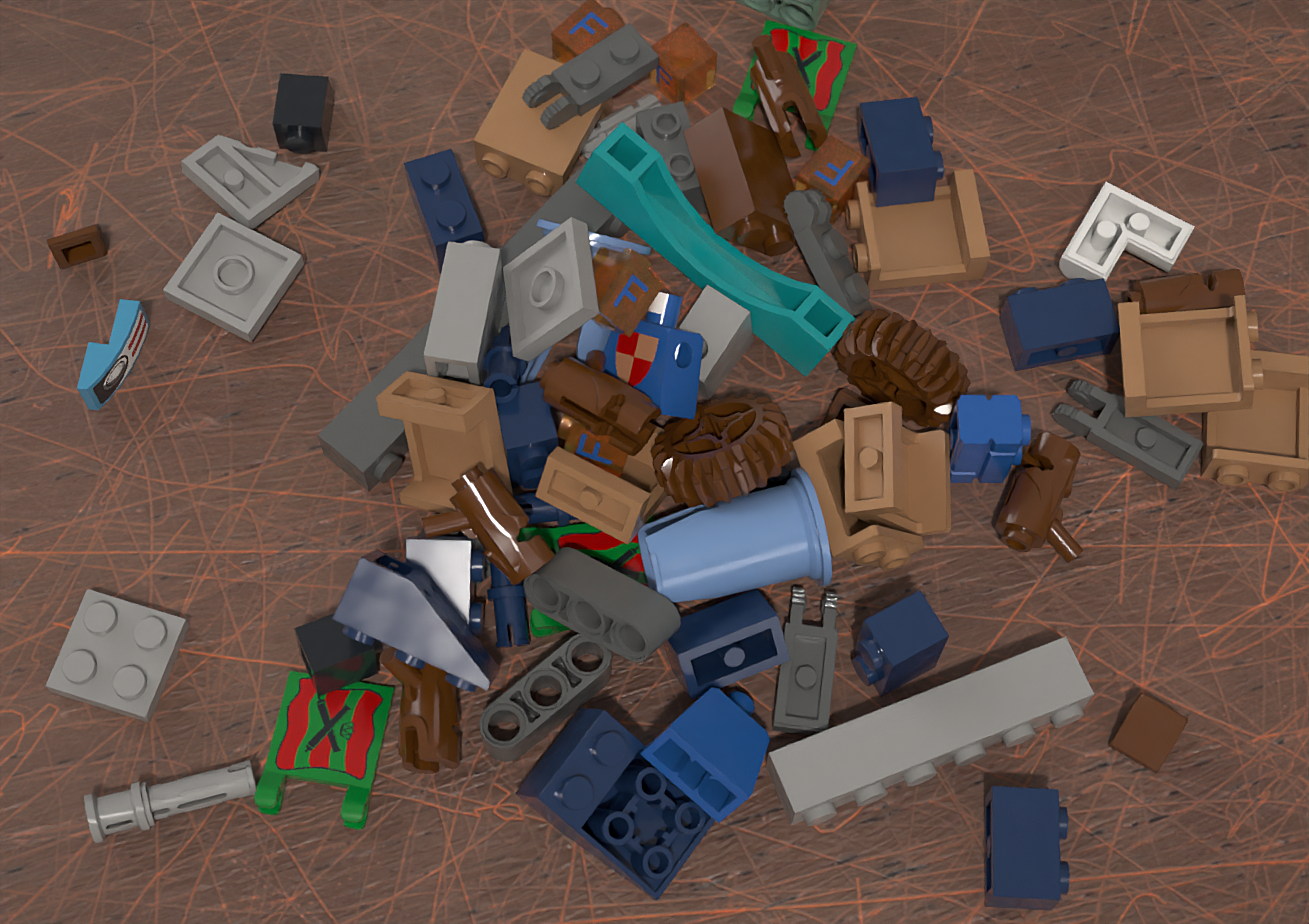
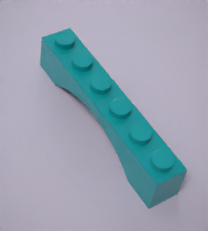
M621 122L592 152L578 176L576 184L698 287L704 290L709 285L750 311L753 333L805 377L840 339L849 323H853L856 319L818 286L796 281L771 271L747 257L721 236L716 235L714 229L685 198L671 176L662 155L624 122Z

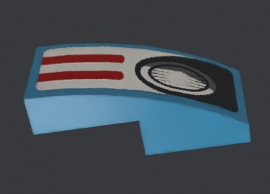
M120 299L109 345L88 342L77 390L88 409L99 410L111 399L131 372L141 352L150 322L140 301Z

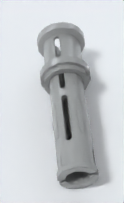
M247 760L229 767L149 787L146 782L131 783L129 790L98 798L94 793L84 796V803L91 835L95 843L104 842L106 835L136 827H139L142 831L150 830L151 826L156 825V820L220 804L236 798L255 795L257 785L251 761Z

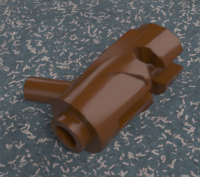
M769 35L756 37L752 41V46L758 59L750 70V78L783 155L790 158L801 156L790 128L791 122L786 113V109L789 106L795 107L800 121H804L817 149L826 142L828 134L795 58L789 52L776 51Z
M1239 269L1213 271V274L1206 276L1204 283L1203 277L1198 273L1138 280L1133 285V291L1126 293L1125 303L1139 302L1140 315L1230 308L1233 306L1234 296L1245 295L1244 281Z
M592 350L588 352L584 364L571 356L564 358L561 363L557 360L553 361L545 370L540 381V388L544 390L543 401L583 424L595 436L609 435L611 437L609 444L630 456L637 455L648 443L656 429V426L649 421L653 418L657 419L661 415L662 410L654 405L651 399L644 393L605 374L604 369L607 359L601 351Z
M1048 432L1039 433L1037 439L1031 438L1030 444L1021 460V464L1025 469L1021 470V473L1014 475L1013 484L995 526L998 533L1002 535L1001 541L1009 548L1020 552H1029L1031 548H1041L1047 539L1067 563L1071 562L1083 551L1080 545L1063 527V511L1060 508L1063 498H1068L1071 495L1075 470L1081 455L1078 448L1071 442Z
M477 465L451 484L457 493L449 500L456 510L422 518L426 539L458 531L463 532L468 538H477L485 548V551L481 554L504 573L512 585H516L555 556L541 535L532 536L527 541H517L516 537L519 535L520 528L528 524L529 517L493 468L483 474Z
M388 647L381 654L380 663L403 684L398 735V750L402 758V767L405 770L421 774L439 773V763L445 764L446 768L452 770L459 767V737L452 729L453 726L460 725L456 703V686L444 679L446 671L429 663H426L424 669L406 664L394 657L393 654L396 648Z

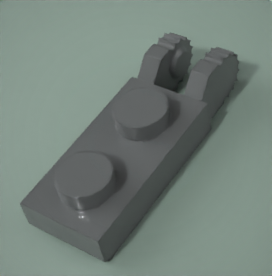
M629 23L551 72V75H543L536 82L528 85V88L522 94V99L529 108H536L559 93L562 94L561 98L546 107L542 115H540L542 124L551 130L578 114L581 117L659 66V56Z
M818 189L789 192L790 194L786 195V199L783 200L784 213L788 214L787 219L795 233L794 237L819 288L854 318H857L858 315L861 316L865 310L874 311L869 302V288L864 279L855 273L847 257L848 246L845 239L829 223L833 209L829 201L825 200L826 196L823 195V192H819Z
M1075 379L1068 389L1070 397L1085 408L1101 412L1098 419H1095L1081 410L1075 409V407L1060 404L1053 413V418L1058 422V425L1067 428L1068 431L1075 435L1087 436L1086 440L1177 490L1204 443L1156 415L1125 417L1124 397L1115 392L1111 395L1099 387L1091 385L1090 382Z
M794 587L789 623L786 622L784 628V639L790 660L780 664L772 731L813 736L828 730L839 629H835L838 593L826 592L821 605L822 625L821 627L802 625V617L805 613L807 602L805 589Z

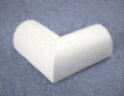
M1105 182L1059 262V268L1069 280L1084 278L1087 281L1104 278L1106 282L1125 250L1170 273L1194 226Z

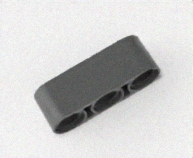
M569 547L559 550L550 561L524 580V592L528 601L535 609L633 662H643L675 634L681 625L678 610L668 598Z
M577 634L492 702L482 713L479 722L483 746L487 753L496 760L507 762L514 761L528 752L607 685L612 674L611 650L581 634ZM591 654L597 656L602 661V664L593 672H583L574 666V662L582 655ZM542 688H553L561 694L559 701L552 706H540L532 700L534 694ZM509 721L519 726V733L509 741L502 742L491 736L492 729L501 722Z

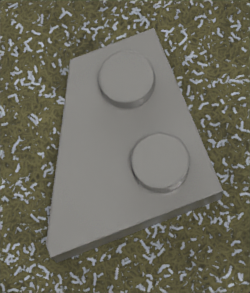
M217 135L181 161L182 173L238 223L251 230L319 181V168L314 164L305 162L303 168L284 163L277 160L276 152L260 147L250 148L243 145L240 141Z

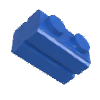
M985 395L960 396L946 431L949 434L950 483H972L974 478H977L980 483H1003L1004 479L1008 476L1011 466L1021 464L1022 446L1030 444L1031 420L1029 414H1022L1021 400L1018 399L1017 395H993L991 400H987Z

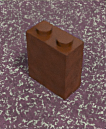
M723 107L683 131L715 234L770 257L782 255L790 251L797 241L787 219L788 214L784 213L783 200L786 199V195L790 194L789 192L795 190L774 132Z

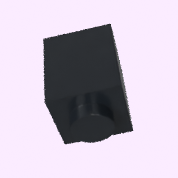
M280 73L272 122L279 149H287L297 154H307L312 151L327 152L334 109V98L328 76Z
M335 613L294 628L299 654L318 697L379 674L376 653L383 651L381 641L376 639L373 645H367L345 635L342 632L345 625L333 620Z

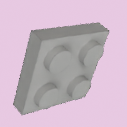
M217 213L165 286L163 292L166 298L175 304L252 342L304 266V261L301 254Z
M570 217L503 267L512 353L516 358L530 362L599 314L587 223Z
M87 589L46 683V688L52 693L150 723L190 625L184 618Z

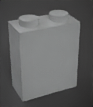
M471 240L464 243L448 241L423 355L427 375L484 387L487 372L484 368L485 356L487 351L493 346L494 337L498 336L506 297L500 249L492 248L480 241Z

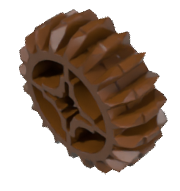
M877 309L875 312L865 310L861 316L858 315L853 323H849L842 333V339L837 345L838 350L835 356L840 363L838 367L842 373L848 375L847 380L849 384L856 386L861 391V396L868 397L874 404L894 402L901 406L902 419L905 423L912 420L922 427H927L928 425L939 427L942 422L947 423L953 414L957 400L960 399L961 395H966L967 389L971 384L967 377L968 370L965 365L959 363V355L946 347V341L937 339L932 335L931 329L925 330L915 320L908 321L896 312L890 315L882 309Z
M732 394L724 400L719 401L717 398H714L710 404L704 406L697 405L694 419L679 417V421L676 423L667 424L664 427L665 433L660 434L655 439V447L650 452L653 458L654 474L667 496H671L675 503H686L689 507H697L704 503L708 508L724 500L730 504L735 497L740 495L748 497L749 491L754 488L767 486V479L780 475L782 473L781 466L791 461L790 452L794 449L791 440L793 435L788 421L777 403H771L769 397L760 396L757 398L755 394H746L741 398L736 394Z

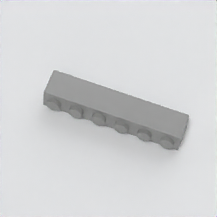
M1065 636L769 752L766 768L790 824L794 825L805 820L808 827L815 826L838 814L836 807L854 800L858 807L871 804L888 794L886 788L904 780L908 787L921 784L936 776L937 771L935 768L952 761H955L957 767L966 766L983 758L987 754L985 748L1002 741L1007 748L1021 744L1036 735L1035 728L1052 722L1055 728L1069 725L1084 716L1083 709L1094 696V692Z

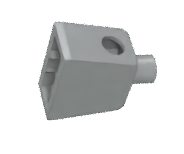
M707 285L679 328L699 333L704 340L698 395L709 400L752 345L754 336L750 311Z

